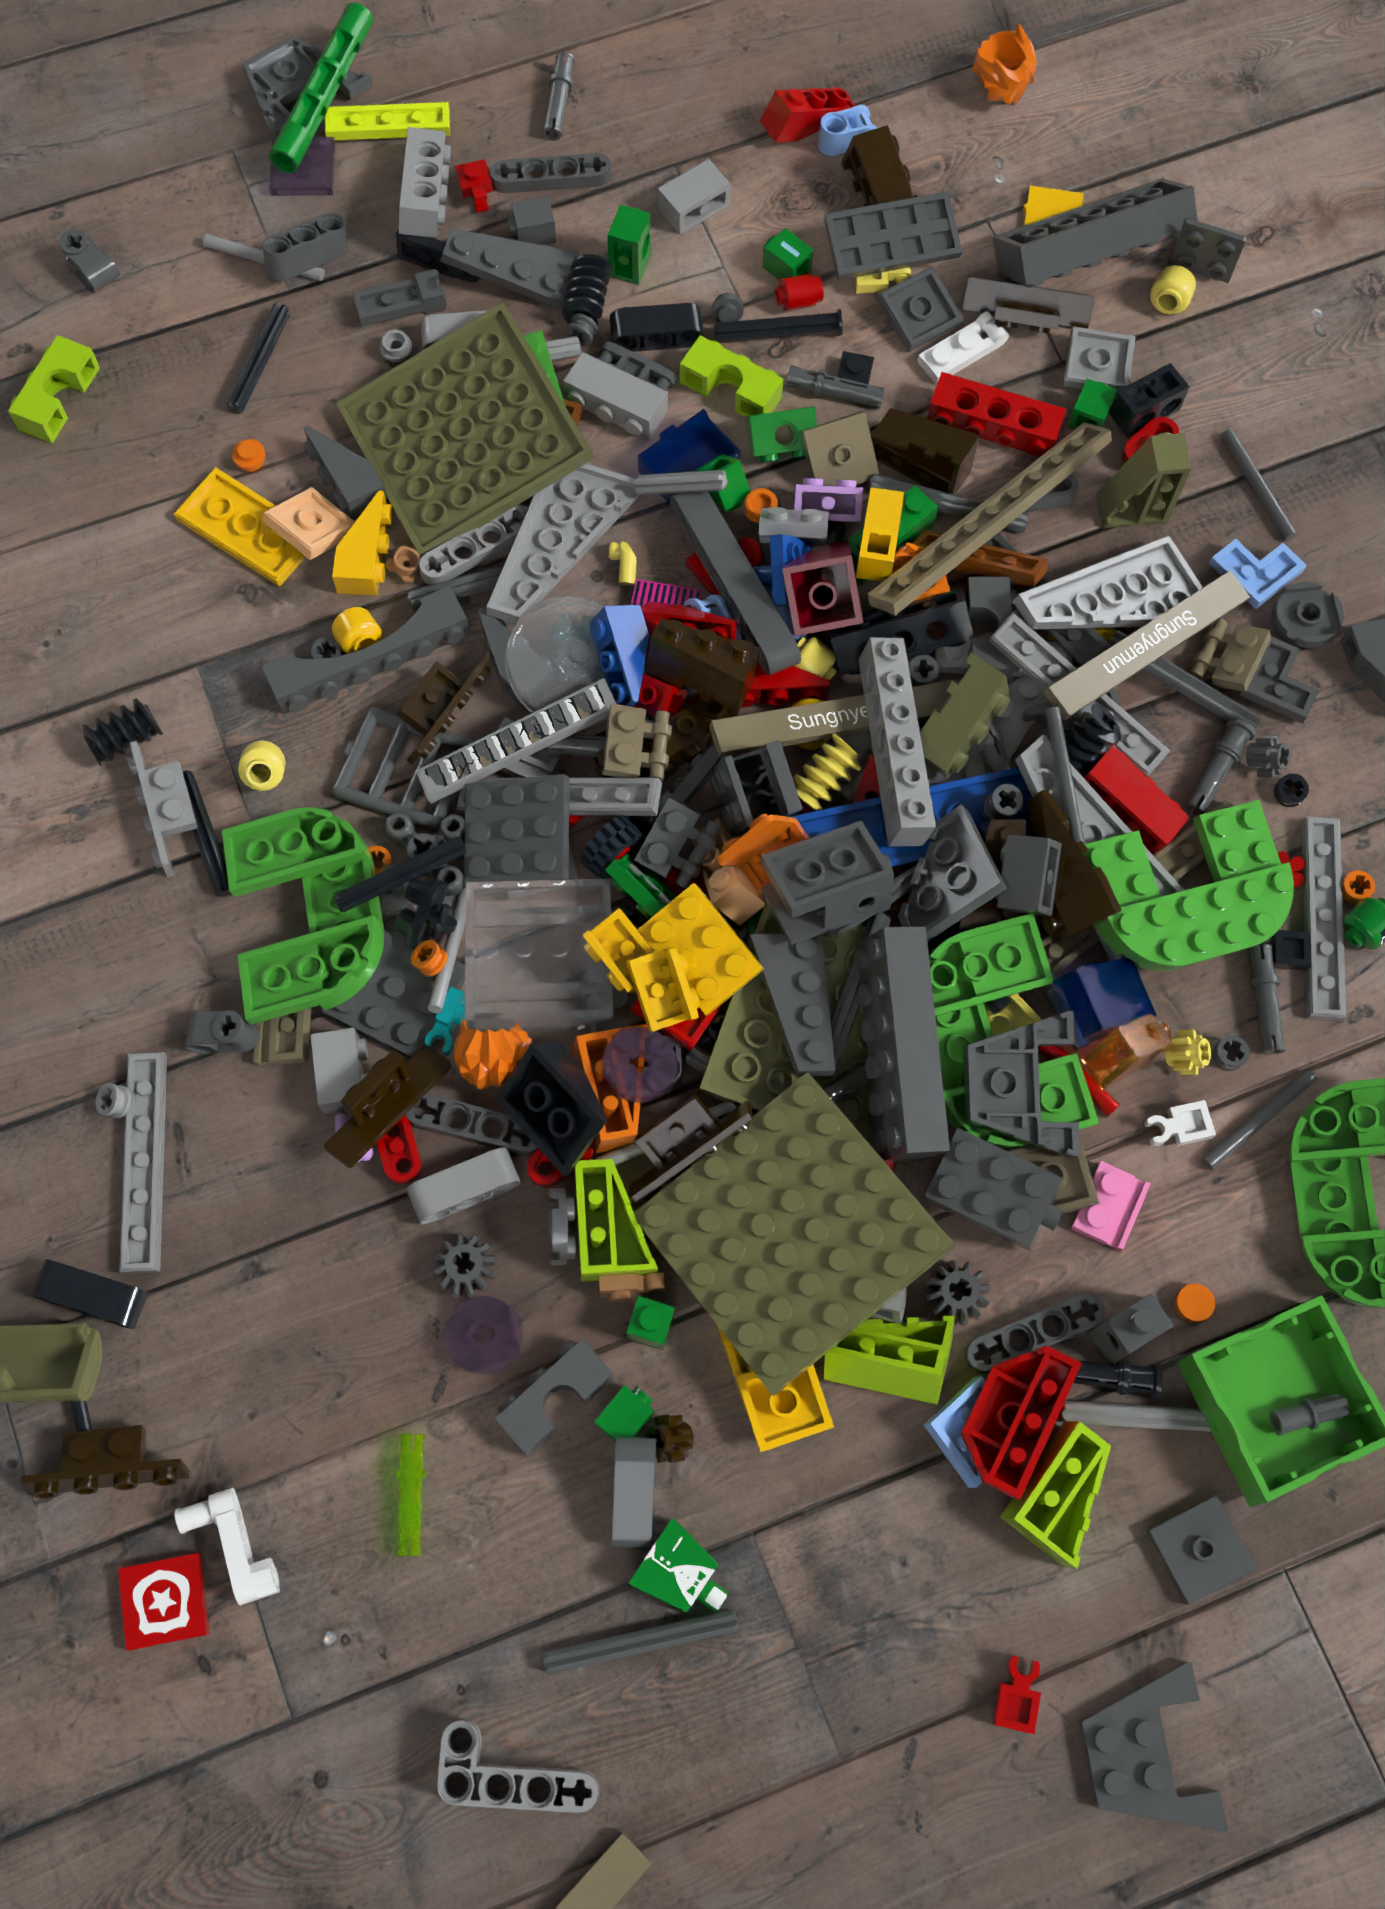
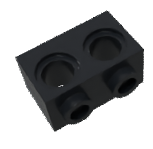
M1169 363L1118 390L1109 415L1128 438L1140 431L1152 419L1167 417L1179 411L1189 390V385L1175 367Z

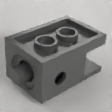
M780 740L767 743L761 749L734 758L731 755L724 757L712 770L713 776L709 777L715 797L721 796L725 808L721 810L724 826L727 831L732 829L734 836L748 832L750 830V823L763 814L791 817L803 809Z
M862 820L761 855V865L771 881V884L761 887V893L791 945L891 909L894 879L892 865L887 854L881 853Z
M957 1128L949 1144L950 1151L945 1152L925 1194V1197L928 1198L927 1201L1031 1252L1042 1226L1054 1231L1063 1213L1062 1209L1053 1206L1062 1186V1177Z

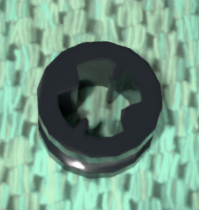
M1298 774L1284 775L1274 788L1275 799L1285 807L1300 805L1309 793V785L1306 779ZM1287 786L1289 788L1295 786L1298 792L1295 795H1287L1284 790Z

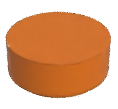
M754 489L745 497V515L755 523H759L761 508L778 507L776 495L768 489Z
M1193 1283L1186 1285L1178 1291L1175 1296L1174 1306L1177 1314L1183 1320L1189 1323H1200L1209 1318L1214 1312L1215 1299L1207 1287Z

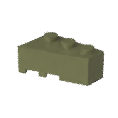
M1160 433L1150 436L1096 494L1103 528L1168 523L1192 469L1185 433Z
M972 652L965 661L970 665L968 671L959 683L952 681L947 689L951 694L938 711H933L920 732L925 763L947 779L953 771L955 773L961 771L969 758L967 752L974 743L979 745L984 740L990 730V727L987 726L995 715L1001 716L1011 701L1008 698L1010 692L1006 675Z

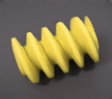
M835 733L831 735L836 745L835 747L826 743L822 745L826 757L814 754L812 758L816 767L807 764L803 766L807 777L804 778L797 774L793 776L799 798L815 811L823 810L818 801L820 798L828 802L833 800L828 791L829 788L839 792L842 790L838 782L839 778L850 782L852 778L847 770L849 767L857 771L861 770L857 760L860 756Z

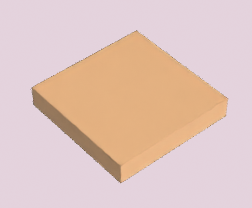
M313 487L265 511L263 514V522L309 560L337 546L355 523V521Z

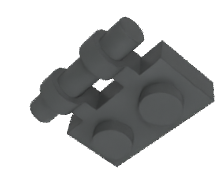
M668 797L634 860L664 877L667 876L672 865L679 868L681 872L675 883L687 889L693 878H698L702 871L700 865L709 849L713 850L718 842L715 838L722 827L709 820L704 831H699L694 828V825L700 814ZM689 837L697 841L689 858L685 860L678 856Z

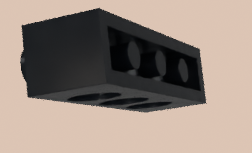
M961 588L913 601L897 615L881 610L863 615V623L829 630L840 675L860 674L858 659L864 650L860 646L870 638H894L896 633L908 631L909 634L904 638L907 657L928 655L934 649L945 646L958 647L966 643L967 640L974 638L966 600ZM932 622H942V625L935 630L927 629L928 625Z

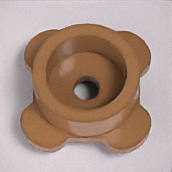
M400 546L395 552L394 558L387 560L386 568L388 571L398 574L404 583H412L415 580V575L420 571L421 557L415 549L408 546ZM406 562L409 566L405 567L403 563Z

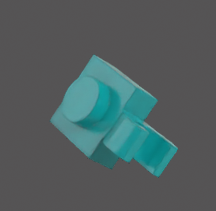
M450 986L446 994L443 1010L436 1015V1023L425 1037V1046L431 1048L437 1039L445 1040L442 1053L446 1057L452 1053L454 1048L451 1034L456 1025L461 1026L462 1020L466 1019L469 1011L463 991Z

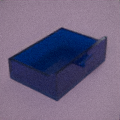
M702 409L677 428L675 425H671L662 431L659 435L660 440L638 455V472L641 475L696 472L697 469L722 454L739 459L741 463L742 451L713 423L706 410ZM678 493L660 495L671 506L670 497Z
M1128 957L1094 965L1091 963L1082 964L1052 981L1054 985L1062 988L1083 1039L1113 1032L1120 1026L1122 1027L1119 1030L1133 1027L1137 1023L1140 1025L1157 1016L1135 963Z

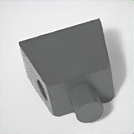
M1150 1293L1105 1321L1087 1335L1105 1363L1114 1364L1172 1328L1173 1324L1154 1295ZM1109 1333L1114 1336L1119 1348L1112 1343Z

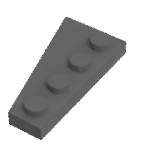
M451 228L440 261L561 310L565 294L567 293L566 289L569 282L571 265L575 258L578 257L579 252Z
M750 934L748 943L751 951H754L756 959L764 967V970L759 974L762 981H765L770 995V1005L782 1029L781 1036L795 1075L803 1076L808 1072L811 1076H833L836 1070L822 934L792 945L785 934Z

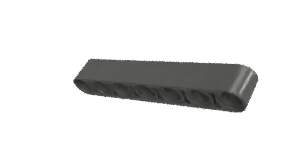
M690 492L671 496L672 510L679 525L718 593L724 599L745 640L751 645L761 647L758 662L765 674L769 676L801 663L800 650L794 637L708 492Z

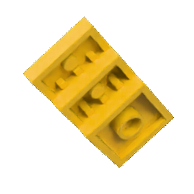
M716 1324L760 1452L834 1428L814 1365H811L773 1396Z

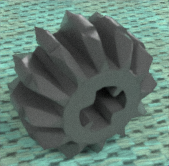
M457 1234V1246L452 1247L450 1242L444 1241L442 1245L446 1252H448L447 1255L441 1253L434 1255L435 1261L442 1264V1266L433 1269V1274L435 1277H444L439 1284L443 1291L453 1286L452 1296L454 1298H459L463 1288H465L468 1298L473 1299L475 1298L473 1287L478 1285L483 1292L489 1289L483 1278L496 1279V1272L487 1267L494 1266L498 1261L495 1255H487L491 1250V1245L488 1242L478 1247L479 1238L473 1234L468 1244H465L462 1234ZM464 1259H470L474 1268L470 1272L466 1269L467 1274H461L457 1266L458 1263L462 1261L465 1264Z
M951 1260L948 1263V1271L942 1266H938L934 1270L938 1279L929 1278L926 1283L929 1288L935 1290L925 1296L926 1301H938V1305L934 1307L932 1314L936 1316L944 1310L947 1312L946 1316L957 1315L961 1326H965L968 1323V1315L978 1320L982 1316L978 1307L987 1308L990 1303L986 1297L981 1295L990 1291V1285L978 1284V1281L984 1276L983 1271L979 1270L972 1276L969 1273L971 1263L968 1261L964 1263L961 1271H959L955 1260ZM956 1285L961 1286L964 1289L961 1293H966L967 1295L963 1296L960 1301L952 1297L954 1292H949Z

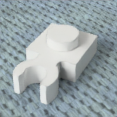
M1205 1100L1169 1108L1167 1110L1169 1119L1155 1115L1144 1122L1145 1127L1155 1125L1161 1129L1162 1135L1153 1137L1150 1140V1145L1160 1146L1172 1136L1175 1137L1177 1146L1212 1139L1216 1136Z

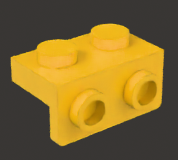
M619 908L593 930H587L582 934L587 940L583 947L596 963L602 959L610 969L606 976L619 992L625 988L628 993H634L636 990L626 961L654 952V950Z
M675 946L665 947L626 961L649 1032H654L685 1020L699 1018L696 1009L700 1008V1001L696 990L693 987L689 988L685 973L689 971L684 954L681 951L678 952Z

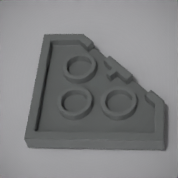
M962 804L935 822L936 828L928 838L930 844L925 857L919 858L910 884L914 887L908 903L902 904L898 914L902 927H926L927 942L1007 889L969 811Z

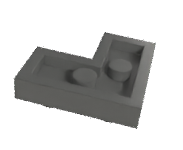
M1271 636V640L1247 691H1241L1240 696L1303 724L1319 690L1288 677V673L1300 649Z

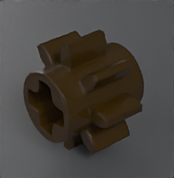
M667 1414L654 1417L656 1426L647 1428L646 1438H656L657 1462L669 1461V1463L684 1461L685 1456L683 1452L692 1449L694 1441L693 1431L689 1424L682 1422L681 1414L674 1416Z

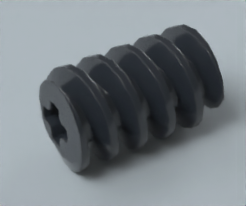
M586 254L576 257L572 262L566 289L567 293L565 294L562 309L563 318L568 324L571 323L570 320L574 314L586 315L598 324L597 319L603 313L604 296L607 293L609 275L612 269L610 262L605 258Z
M135 698L133 699L134 711H131L123 704L120 706L122 717L119 718L112 711H109L108 724L97 717L95 718L96 730H92L87 724L82 725L83 737L100 766V755L112 761L114 760V748L121 754H126L125 742L137 741L139 744V735L147 742H150L152 740L151 729L159 735H163L147 704L144 705Z
M1099 703L1092 705V714L1084 712L1081 715L1082 722L1074 721L1071 724L1072 731L1064 730L1069 762L1080 774L1081 771L1087 770L1092 762H1096L1101 757V754L1108 752L1111 745H1116L1121 740V731L1116 719Z

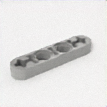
M518 504L482 527L457 536L427 552L420 560L422 580L429 585L451 580L511 547L521 527V524L518 522L513 524V519L517 518L519 521H523L528 507ZM494 531L501 538L495 543H488L482 539V536L486 532ZM459 547H467L473 553L469 558L460 559L454 555V552ZM445 556H448L449 560L445 562ZM434 565L436 568L441 566V571L438 573L435 570L429 571V566Z

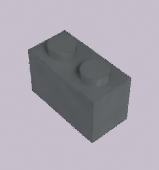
M1007 835L1006 844L1003 845L1000 855L1003 865L1001 877L1007 889L995 896L998 901L997 907L1011 912L1052 916L1062 843L1050 838Z

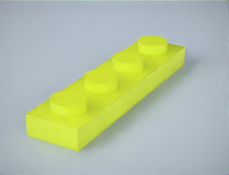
M449 102L329 107L325 115L327 141L407 138L408 127L446 131V136H450Z

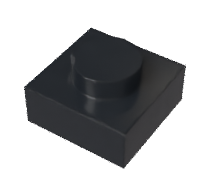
M843 351L837 377L869 385L874 357Z
M1278 930L1271 937L1274 968L1307 971L1312 966L1310 932Z

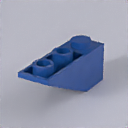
M640 605L604 606L589 622L591 637L595 640L600 657V667L605 673L609 689L616 704L633 707L639 700L649 632Z

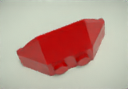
M1046 1345L1033 1352L993 1365L961 1432L962 1439L983 1483L1018 1501L1021 1500L1082 1365L1081 1362Z

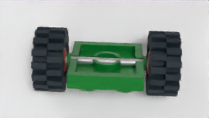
M620 815L618 818H613L610 824L607 822L603 825V829L601 831L598 830L594 834L595 837L593 839H589L586 843L588 846L583 848L581 852L582 855L579 858L581 863L601 882L607 881L612 877V884L620 892L626 895L629 894L638 903L636 905L637 909L649 919L677 897L664 884V880L655 871L634 860V855L638 853L646 837L626 816Z

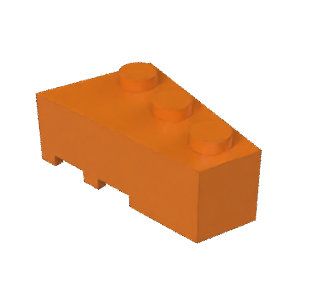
M647 1024L578 1035L575 1038L571 1049L572 1055L582 1065L608 1120L594 1139L595 1153L611 1151L631 1144L638 1134Z

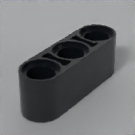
M694 303L623 307L614 310L609 316L611 341L632 352L690 348L700 335L704 337L701 308Z
M45 1259L31 1292L32 1297L133 1330L149 1294L134 1286L49 1259Z

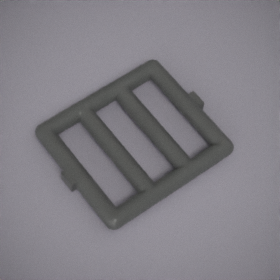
M375 707L369 708L354 742L348 741L343 754L346 760L332 789L333 795L336 798L387 815L404 813L415 824L439 830L441 821L447 817L455 796L460 794V790L438 800L433 815L414 809L422 789L416 770L434 761L441 743L461 749L475 741L453 732L446 731L442 734L438 731L433 737L437 745L426 759L420 756L401 803L398 804L381 798L408 734L411 733L423 737V735L396 714ZM377 723L395 728V732L368 793L349 786Z

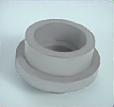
M391 330L383 336L380 342V351L386 360L401 362L411 355L412 342L404 332Z

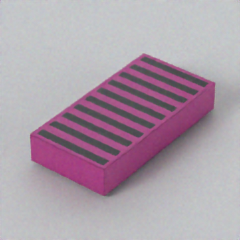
M636 579L631 605H640L642 607L648 601L683 605L686 600L691 598L701 600L702 590Z

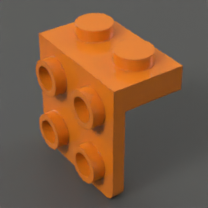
M763 814L750 823V830L741 838L738 836L731 839L722 847L723 853L716 860L721 866L741 867L759 894L763 896L761 887L771 884V881L761 865V855L810 838L794 817Z

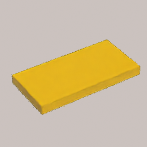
M216 467L174 513V517L178 522L279 587L306 557L263 522L264 512L276 505Z

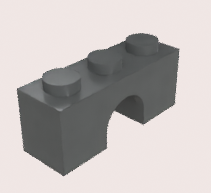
M968 577L964 598L971 624L984 625L994 634L1012 614V611H1015L1016 605L1013 600L1016 598V590H1010V577ZM991 636L972 638L968 656L972 652L1005 674L1008 685H1010L1014 672H1019L1020 668L988 641Z
M583 1339L577 1344L573 1341L567 1343L555 1355L558 1361L550 1369L540 1368L527 1380L526 1383L529 1386L527 1390L519 1397L512 1394L497 1408L500 1414L495 1420L527 1457L532 1455L557 1431L545 1415V1404L552 1393L562 1389L571 1390L587 1404L614 1379L613 1372Z

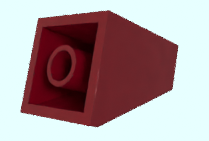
M849 540L816 546L782 567L795 636L863 623Z

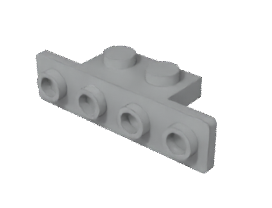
M137 741L130 742L133 754L127 755V760L132 776L137 774L139 776L140 785L135 786L140 806H147L149 815L143 816V822L148 837H155L157 846L151 848L156 868L163 867L167 877L175 876L165 837L198 828L183 770L179 761L146 769Z

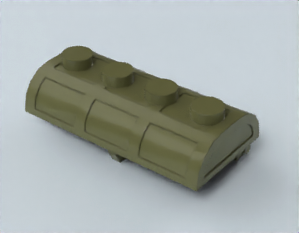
M86 1323L0 1326V1403L87 1401L94 1391L102 1362V1342L98 1330L90 1329Z

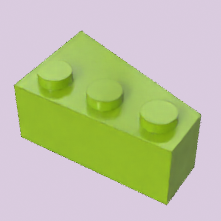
M613 1159L578 1161L574 1168L581 1282L599 1281V1276L635 1273L637 1275L657 1273L658 1267L647 1246L641 1226L637 1223L630 1204L631 1202Z
M955 1315L943 1316L942 1321L919 1322V1317L906 1318V1323L883 1324L882 1319H867L825 1354L824 1380L938 1405L952 1345Z
M1065 1421L1039 1458L1021 1500L1018 1501L1012 1498L1000 1518L1061 1566L1077 1569L1080 1561V1556L1078 1555L1085 1532H1088L1091 1521L1088 1518L1094 1497L1099 1492L1111 1445L1082 1422Z

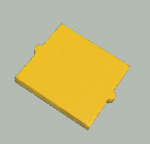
M1030 185L1027 204L1023 208V212L1026 213L1024 226L1082 206L1084 193Z

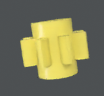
M1178 1030V1037H1172L1165 1046L1167 1064L1173 1067L1174 1071H1180L1181 1076L1198 1075V1069L1204 1068L1210 1062V1044L1207 1039L1202 1038V1035H1196L1195 1030Z

